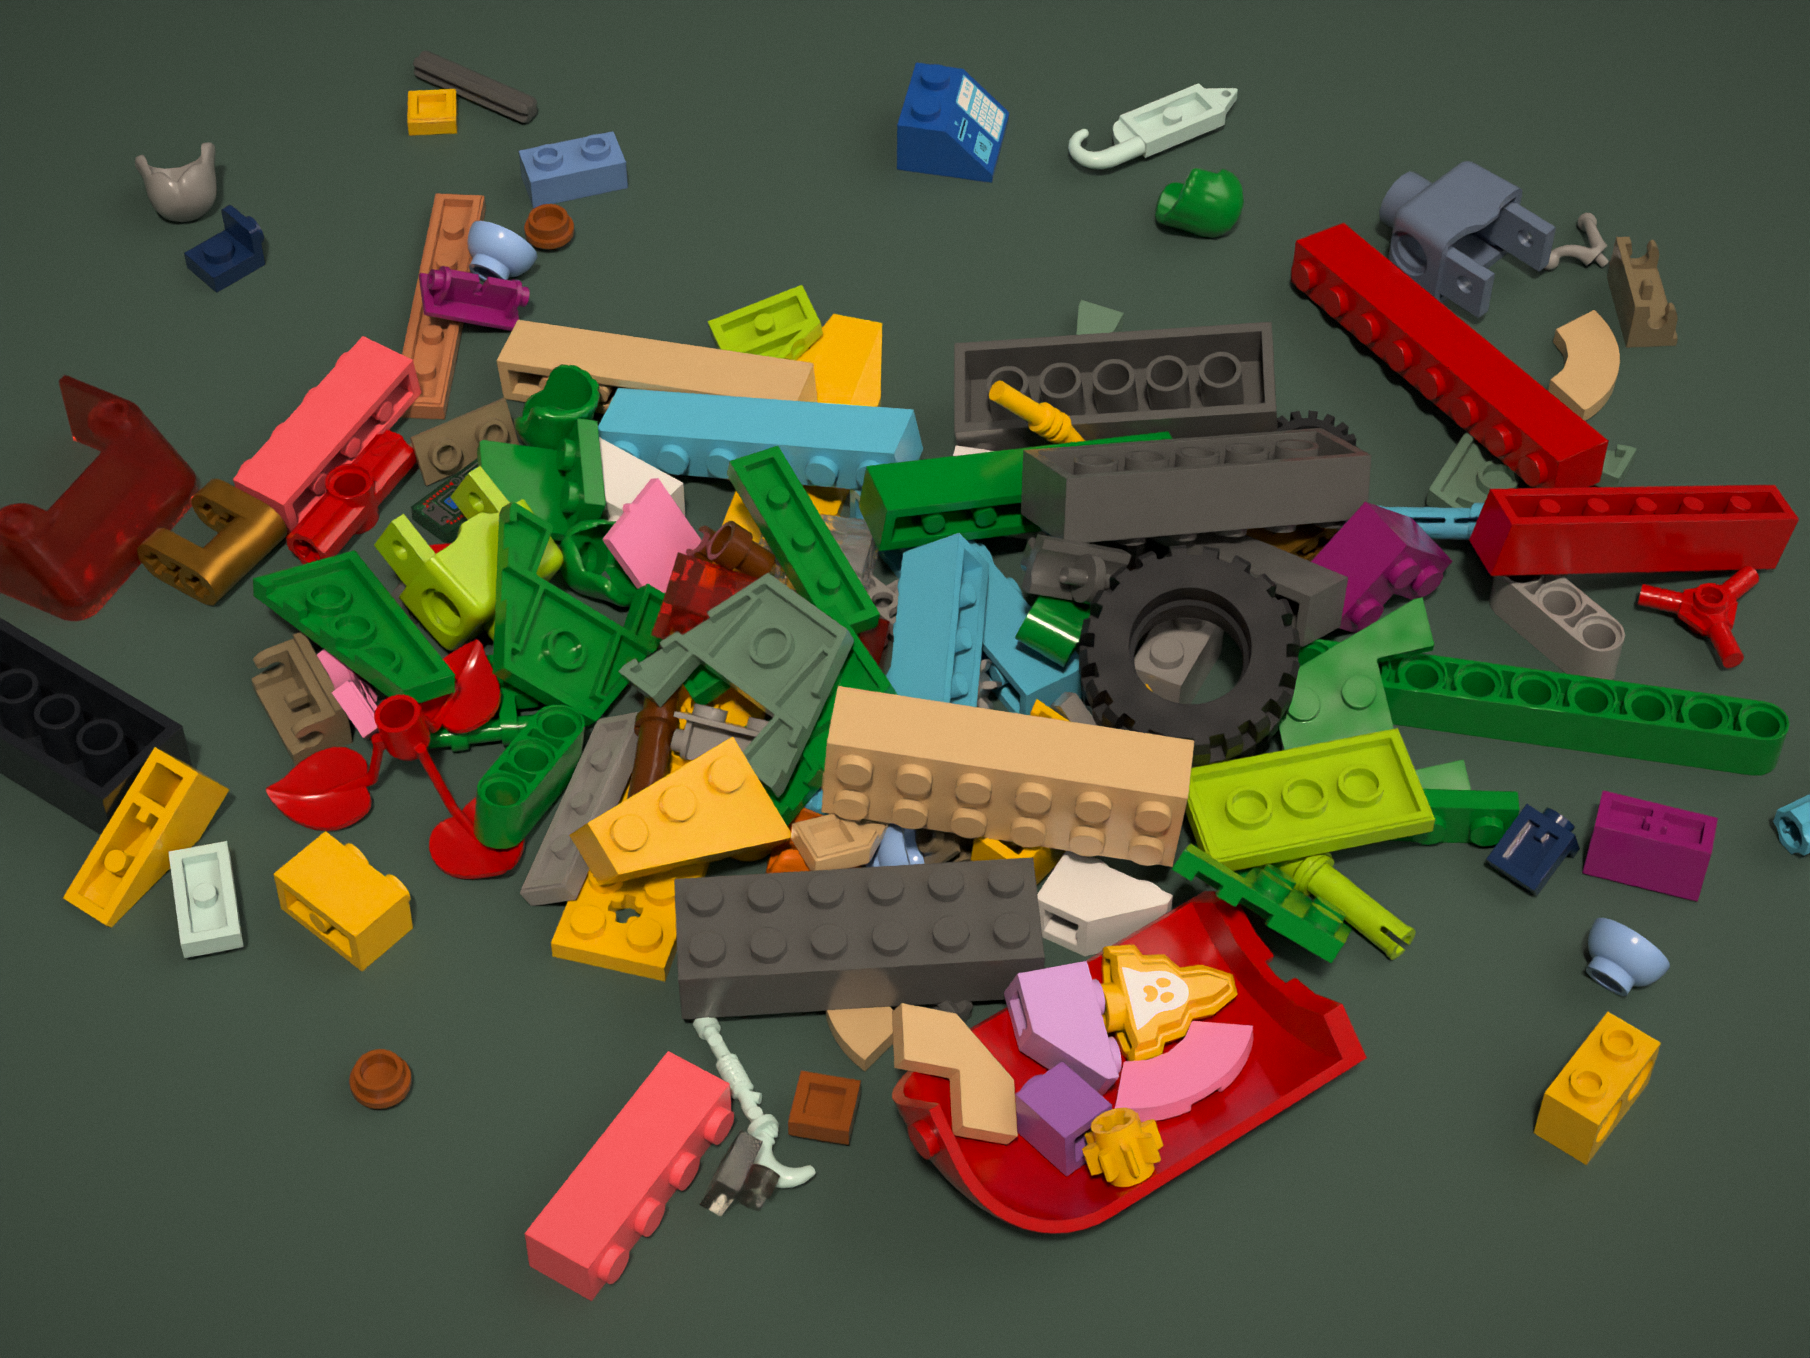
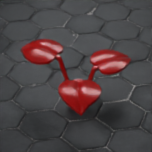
M476 639L443 658L455 674L454 693L423 703H418L408 695H394L386 698L377 706L374 720L379 733L371 736L373 752L370 768H368L364 757L357 751L347 747L326 748L308 756L297 764L284 778L268 786L266 793L271 802L288 819L306 828L318 831H333L346 828L359 821L369 812L372 800L366 787L372 786L378 781L383 753L386 749L391 756L403 761L419 759L444 805L453 816L435 826L429 839L431 857L441 871L455 878L478 879L502 875L507 870L513 869L524 851L525 838L516 846L508 849H495L479 842L474 835L473 828L476 797L461 810L427 750L430 743V732L435 733L443 726L452 733H467L487 723L498 710L501 702L500 684L497 676L493 674V669L481 642Z

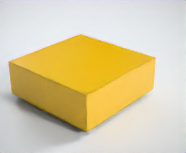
M456 89L408 91L407 124L409 136L457 134Z

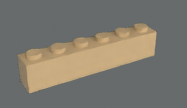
M517 320L497 359L504 398L526 402L531 395L543 390L550 373L560 364L576 365L588 371L599 384L598 392L600 398L595 413L605 414L618 388L818 402L814 363Z

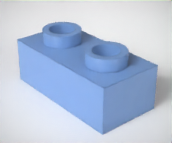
M613 131L519 151L521 177L533 208L543 204H555L628 188L626 161Z

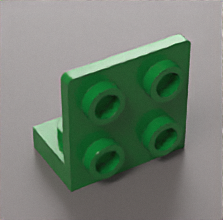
M577 418L568 438L560 440L557 450L482 440L478 445V467H482L509 502L514 501L516 503L524 499L535 515L553 525L554 527L550 535L553 540L562 541L566 531L579 521L600 518L606 502L598 421Z

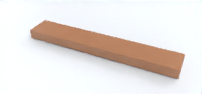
M435 194L419 274L420 272L429 274L431 269L438 270L441 266L472 273L469 265L473 258L468 250L467 238L472 223L484 221L486 211L485 196ZM419 275L402 355L413 360L421 394L400 418L445 420L464 322L424 315Z

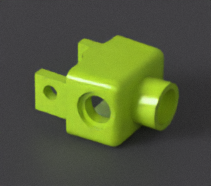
M481 466L469 472L450 497L468 521L461 524L457 538L448 547L435 554L404 514L391 521L374 544L375 548L406 585V588L398 598L438 643L451 651L464 646L485 631L494 641L499 513L501 508L510 502ZM524 499L516 502L534 514ZM551 536L537 570V575L546 581H549L563 563V554Z

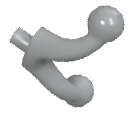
M1586 212L1580 215L1577 220L1579 229L1587 234L1590 248L1581 245L1558 247L1551 251L1549 264L1544 267L1545 270L1555 269L1559 264V258L1563 256L1577 258L1586 266L1595 260L1601 268L1609 262L1601 253L1607 247V244L1596 227L1597 219L1593 214Z

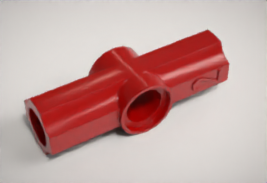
M387 429L383 434H376L352 463L337 466L328 473L325 479L326 493L286 537L288 549L299 558L302 564L337 555L353 535L365 533L377 524L379 520L378 506L416 463L414 449L406 443L402 435Z

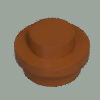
M543 204L535 207L529 213L524 225L525 237L535 247L548 250L564 246L573 238L574 223L563 207L556 204Z
M376 1049L363 1054L357 1060L351 1071L349 1083L353 1097L360 1104L368 1108L384 1109L398 1104L407 1096L411 1088L412 1078L409 1066L401 1057L390 1050Z

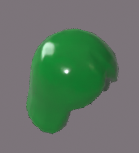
M1193 168L1184 184L1178 182L1170 183L1160 193L1155 208L1156 220L1162 225L1184 230L1197 236L1209 238L1222 236L1235 226L1241 215L1244 205L1242 185L1238 177L1226 169H1221L1218 173H1214L1201 168Z
M560 364L555 367L550 373L544 389L527 399L522 417L519 416L514 420L515 430L520 439L527 446L557 450L560 440L568 438L577 418L593 420L600 398L598 382L592 378L588 371L576 365Z
M587 519L573 524L566 531L559 546L563 554V563L559 569L566 583L571 589L582 595L605 600L621 607H630L637 588L602 540L616 521ZM604 570L610 576L611 580H608L606 577L601 576Z

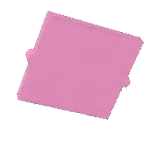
M659 478L650 479L632 503L623 505L624 513L602 540L637 589L650 584L670 597L679 584L687 582V574L697 562L686 554V550H694L702 540Z

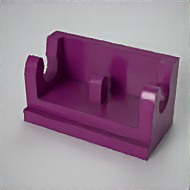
M1603 790L1589 842L1590 845L1583 874L1698 902L1712 854L1718 818Z

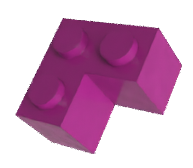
M1364 502L1311 562L1348 577L1341 626L1339 628L1357 633L1380 618L1384 610L1383 605L1393 594L1409 599H1417L1430 594L1439 586L1443 579V572L1453 561L1412 518Z

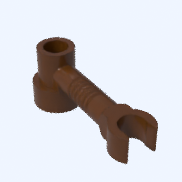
M734 521L726 522L717 532L706 525L701 526L698 530L704 534L702 541L694 550H686V554L705 567L715 562L728 571L735 568L753 581L769 573L775 562V555L752 540V533Z

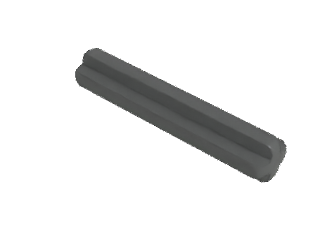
M422 51L419 57H415L413 61L415 66L414 74L418 78L443 89H456L457 95L522 124L529 123L532 117H535L537 114V100L533 96L430 51Z

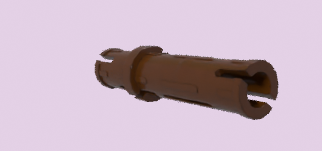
M682 684L661 708L644 696L643 710L637 713L634 724V733L638 736L627 799L666 776L672 738L675 730L679 729L680 726L679 719L673 716L674 711L677 710Z

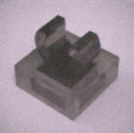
M741 1130L723 1154L699 1205L722 1216L736 1198L745 1207L759 1212L766 1198L769 1199L780 1178V1175L764 1165L753 1164L763 1141Z

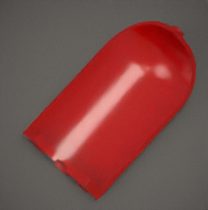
M1204 891L1112 945H1135L1143 955L1165 954L1179 967L1205 965L1233 974L1238 995L1211 1017L1193 1021L1253 1026V1044L1249 1057L1239 1075L1222 1092L1215 1090L1205 1098L1191 1104V1111L1155 1121L1164 1146L1158 1149L1161 1160L1160 1162L1153 1163L1154 1172L1149 1178L1133 1186L1117 1187L1106 1181L1104 1172L1091 1176L1087 1163L1066 1177L1019 1133L1007 1145L956 1136L952 1132L949 1078L907 1071L895 1085L892 1099L908 1127L910 1140L917 1152L923 1158L930 1159L941 1174L971 1202L998 1219L1023 1229L1041 1233H1070L1087 1229L1113 1217L1367 1057L1343 1004L1315 994L1296 977L1287 983L1280 979L1267 965L1272 962L1274 958L1273 953L1256 934L1240 903L1234 907L1217 897L1215 894L1217 891ZM1101 951L1086 960L1091 978L1097 979L1100 984L1103 983ZM1008 1007L970 1028L1014 1079L1015 1094L1021 1090L1029 1079L1049 1071L1048 1068L1019 1050ZM1114 1032L1107 1033L1108 1037L1112 1036L1116 1040ZM1185 1036L1182 1039L1164 1044L1162 1054L1172 1050ZM1121 1050L1122 1065L1121 1071L1118 1073L1119 1078L1104 1095H1101L1112 1104V1109H1115L1123 1063L1128 1061L1123 1056Z

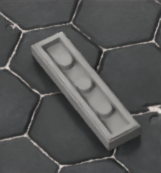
M638 712L597 720L522 886L520 894L530 906L576 900L589 867L569 835L618 805L633 770L638 736L634 733V724Z

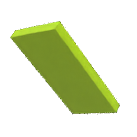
M1398 728L1191 768L1188 800L1185 809L1198 848L1232 871L1432 832L1435 823L1434 815Z

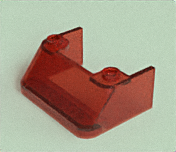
M64 375L58 382L73 440L99 450L101 453L48 511L27 503L11 504L0 509V593L63 620L81 621L94 616L103 608L141 565L142 562L138 556L137 548L158 528H165L171 531L192 507L191 498L199 491L194 470L135 403Z

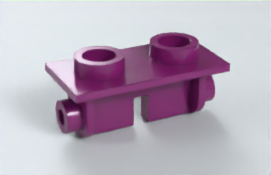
M441 266L438 270L431 269L429 274L421 272L419 274L423 310L426 316L512 331L517 320H519L518 306L525 307L529 301V288L522 286L520 280L513 279L510 281L488 276L484 284H479V274L452 270L447 266Z

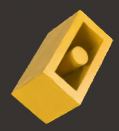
M326 831L273 874L281 909L360 971H364L413 929L409 906L411 897L404 884L391 874L386 876L369 865L364 854L356 846L350 843L343 845Z

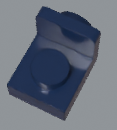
M232 205L221 209L225 230L184 253L187 268L216 293L265 265L261 244L264 242L262 229L251 216L245 217Z
M1526 804L1486 860L1489 866L1537 897L1565 857L1568 855L1574 858L1580 850L1576 836L1572 833L1575 826L1567 818L1547 807L1541 813Z

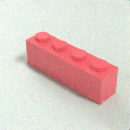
M362 336L349 352H345L339 357L335 367L320 384L308 391L301 405L291 416L274 429L270 439L252 459L246 460L241 465L237 475L233 478L235 487L272 507L285 522L287 534L289 535L326 493L325 479L328 473L337 466L352 463L376 434H383L386 429L390 430L420 396L421 389L413 360Z
M668 1051L524 1233L529 1266L590 1301L595 1298L605 1283L611 1285L616 1282L628 1263L630 1250L642 1235L649 1237L660 1224L664 1215L665 1204L677 1189L683 1191L691 1184L699 1169L700 1159L710 1145H719L728 1135L734 1121V1112L731 1111L730 1084Z

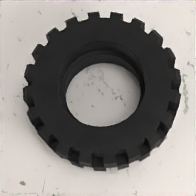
M1178 545L1169 546L1167 558L1158 560L1153 551L1138 556L1136 569L1131 572L1128 568L1122 566L1110 576L1109 589L1107 591L1098 590L1090 603L1089 618L1084 619L1080 634L1079 674L1081 676V692L1086 706L1091 707L1092 717L1097 726L1194 740L1192 766L1225 762L1233 757L1235 759L1251 757L1255 754L1256 745L1260 741L1268 743L1278 731L1279 722L1282 716L1287 715L1292 702L1300 666L1298 656L1301 647L1299 630L1292 628L1294 614L1287 599H1276L1277 585L1265 573L1261 574L1257 579L1250 575L1251 562L1238 555L1233 558L1231 563L1219 559L1220 549L1203 546L1202 555H1187V546ZM1196 618L1208 621L1227 632L1239 646L1243 657V669L1236 686L1228 693L1207 703L1180 704L1166 700L1152 692L1136 673L1134 654L1138 641L1150 629L1171 619Z

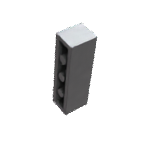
M1214 532L1197 533V538L1192 541H1173L1166 539L1164 536L1146 537L1145 544L1127 547V553L1131 557L1126 568L1130 572L1136 569L1138 556L1153 551L1158 560L1167 558L1169 546L1178 545L1187 546V555H1202L1203 546L1220 549L1219 559L1231 563L1236 555L1251 562L1250 575L1257 579L1261 574L1265 573L1277 585L1276 599H1287L1294 614L1292 628L1299 630L1300 645L1302 647L1341 626L1348 577L1248 535L1225 537Z

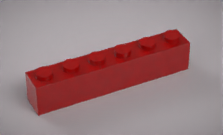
M1775 485L1490 489L1469 541L1490 576L1653 573L1668 571L1699 572L1709 570H1740L1744 566H1750L1753 569H1775L1799 518Z

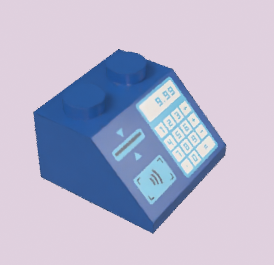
M916 63L897 124V170L992 183L1009 122V112L964 69L946 67L939 64Z

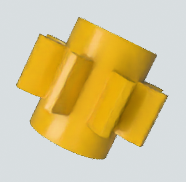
M1115 1108L1100 1114L1091 1123L1092 1131L1086 1132L1084 1135L1088 1145L1082 1148V1152L1091 1176L1104 1172L1106 1181L1117 1187H1129L1143 1182L1154 1172L1153 1163L1160 1162L1161 1160L1158 1149L1164 1145L1155 1120L1150 1119L1141 1123L1139 1114L1130 1108Z

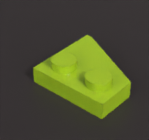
M803 285L707 321L710 333L718 349L789 360H797L823 335L821 322Z

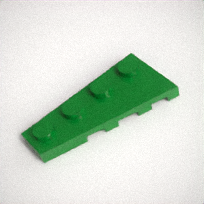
M355 550L253 578V596L386 696L408 695L418 703H423L455 692L454 672Z

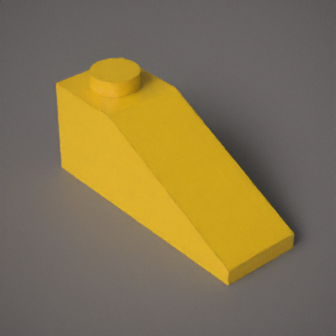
M154 747L63 899L112 928L170 869L169 851L191 848L201 838L230 789L187 763Z

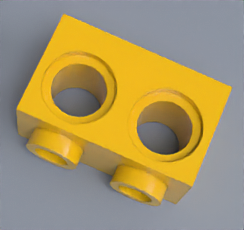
M1607 1012L1545 1091L1534 1134L1587 1165L1648 1085L1661 1042Z

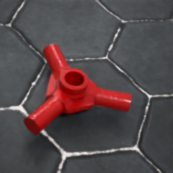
M1744 566L1721 585L1704 583L1697 588L1683 590V593L1642 584L1637 605L1678 614V618L1687 623L1691 631L1710 638L1723 666L1732 668L1744 660V655L1731 632L1738 605L1736 600L1759 582V575L1752 567Z

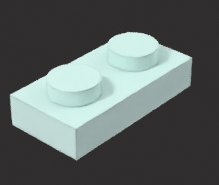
M227 841L169 851L179 936L184 958L244 947L231 856Z

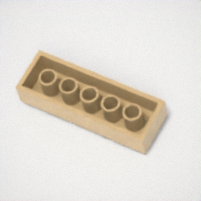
M838 686L826 746L821 813L835 814L847 820L866 819L892 823L905 829L924 828L950 832L964 838L982 837L1014 842L1022 847L1041 846L1073 851L1078 855L1086 857L1099 855L1125 859L1144 866L1157 864L1173 867L1188 800L1194 740Z

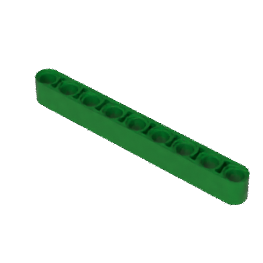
M1317 639L1304 647L1301 646L1298 656L1300 666L1340 642ZM1423 653L1378 663L1392 723L1399 726L1761 776L1770 773L1777 766L1790 725L1788 716L1783 709L1775 704L1759 700Z

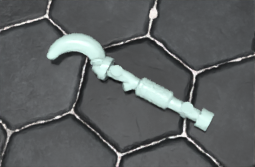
M705 1017L695 1019L693 1026L698 1036L707 1041L716 1057V1069L721 1078L730 1084L731 1097L739 1100L741 1109L751 1122L747 1131L754 1140L750 1147L749 1157L753 1173L762 1182L781 1189L793 1188L807 1182L816 1173L811 1165L792 1168L784 1166L776 1160L772 1151V1145L775 1144L774 1138L778 1137L779 1123L772 1114L764 1115L762 1109L757 1106V1104L762 1102V1093L753 1091L754 1086L739 1058L728 1050L719 1033L721 1026L717 1018Z

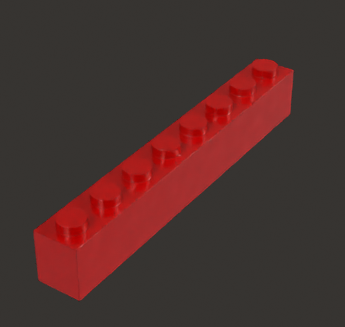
M1345 223L1296 240L1291 268V282L1358 338L1361 343L1365 344L1385 361L1394 371L1419 390L1427 399L1453 419L1457 425L1466 430L1487 448L1491 454L1500 459L1521 477L1525 483L1532 488L1590 487L1600 482L1609 440Z

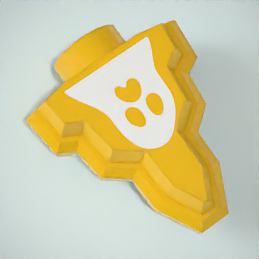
M1135 945L1105 946L1102 949L1101 970L1103 983L1101 986L1105 997V1012L1102 1017L1107 1033H1115L1120 1050L1128 1061L1149 1060L1162 1055L1164 1044L1186 1036L1191 1021L1211 1017L1238 995L1233 974L1205 965L1179 967L1165 954L1143 955Z

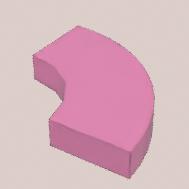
M322 650L317 656L334 685L335 690L332 694L364 739H369L372 735L379 732L374 720V713L377 708L375 702L378 697L375 690L368 681L328 651Z
M1192 1021L1185 1038L1169 1052L1149 1060L1125 1061L1123 1063L1115 1108L1133 1109L1139 1114L1141 1122L1150 1119L1155 1121L1163 1120L1191 1111V1104L1205 1098L1215 1090L1222 1092L1239 1075L1251 1052L1253 1026Z

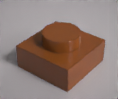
M801 1071L788 1120V1135L849 1145L861 1096V1080Z

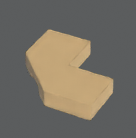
M823 773V777H822V786H821L822 791H823V784H824V773ZM829 814L792 823L791 840L811 871L848 869L870 862L884 838L890 823L866 819L847 820L838 815Z
M901 1003L892 1012L894 1068L950 1079L952 1132L954 1135L1009 1144L1018 1136L1014 1079L956 1013Z

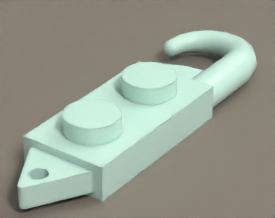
M1199 83L1120 115L1119 120L1113 126L1112 137L1114 146L1096 152L1087 151L1082 148L1081 142L1088 137L1089 132L1087 129H1081L1070 138L1068 151L1071 157L1080 165L1100 170L1112 168L1141 155L1147 158L1225 125L1226 114L1237 100L1238 89H1204Z

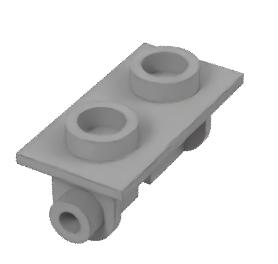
M695 703L692 713L674 711L673 717L687 721L685 730L678 728L675 730L671 742V750L679 752L681 759L694 760L733 736L743 752L769 721L749 717L747 727L726 722L728 714L726 710Z

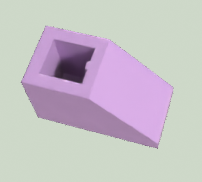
M1087 961L1018 973L1005 990L1004 996L1019 1050L1049 1070L1063 1061L1100 1095H1104L1119 1078L1118 1073L1121 1071L1122 1065L1121 1054L1115 1038L1112 1036L1108 1037L1102 1017L1105 1012L1104 992L1100 982L1097 979L1091 978Z

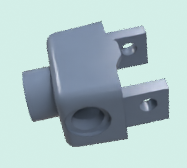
M1471 161L1461 162L1433 183L1416 172L1409 171L1403 174L1388 190L1379 211L1381 222L1393 229L1388 259L1441 303L1450 299L1477 318L1486 313L1489 308L1495 273L1488 268L1508 252L1539 272L1549 264L1556 227L1520 205L1522 198L1521 188Z

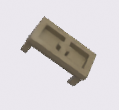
M1616 237L1607 280L1626 348L1676 346L1678 337L1675 329L1678 315L1674 304L1667 302L1657 268L1659 260L1657 243L1654 240H1650L1646 246L1647 253L1644 256L1631 258L1632 243L1630 237Z
M304 633L293 634V639L269 647L259 652L253 658L258 669L268 667L275 662H280L275 669L264 671L253 677L251 681L258 699L294 765L326 748L343 747L353 743L348 715L332 694L335 690L334 685Z

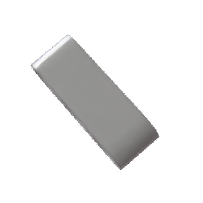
M1562 574L1494 576L1489 604L1494 613L1566 674L1609 680L1614 678L1625 638L1622 625Z

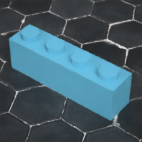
M960 533L903 552L901 576L898 580L899 595L896 622L893 625L892 661L888 671V680L900 696L977 707L989 563Z

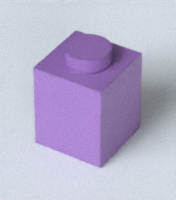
M1063 1061L1045 1074L1036 1075L1029 1079L1021 1090L1015 1094L1018 1133L1066 1177L1084 1165L1086 1160L1082 1148L1088 1145L1084 1135L1086 1132L1092 1131V1121L1100 1114L1111 1110L1112 1104Z

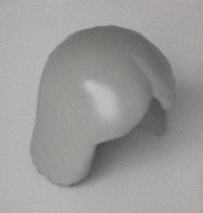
M211 142L202 143L201 156L196 161L178 168L163 169L148 165L143 154L135 158V167L143 178L148 198L153 208L162 217L170 221L188 222L202 217L211 209L217 193L214 166L216 149L214 144Z

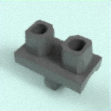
M1037 534L1036 538L1031 537L1027 541L1020 564L1021 569L1026 572L1021 588L1028 593L1090 604L1098 590L1107 591L1109 589L1110 576L1122 566L1127 567L1131 555L1121 549Z

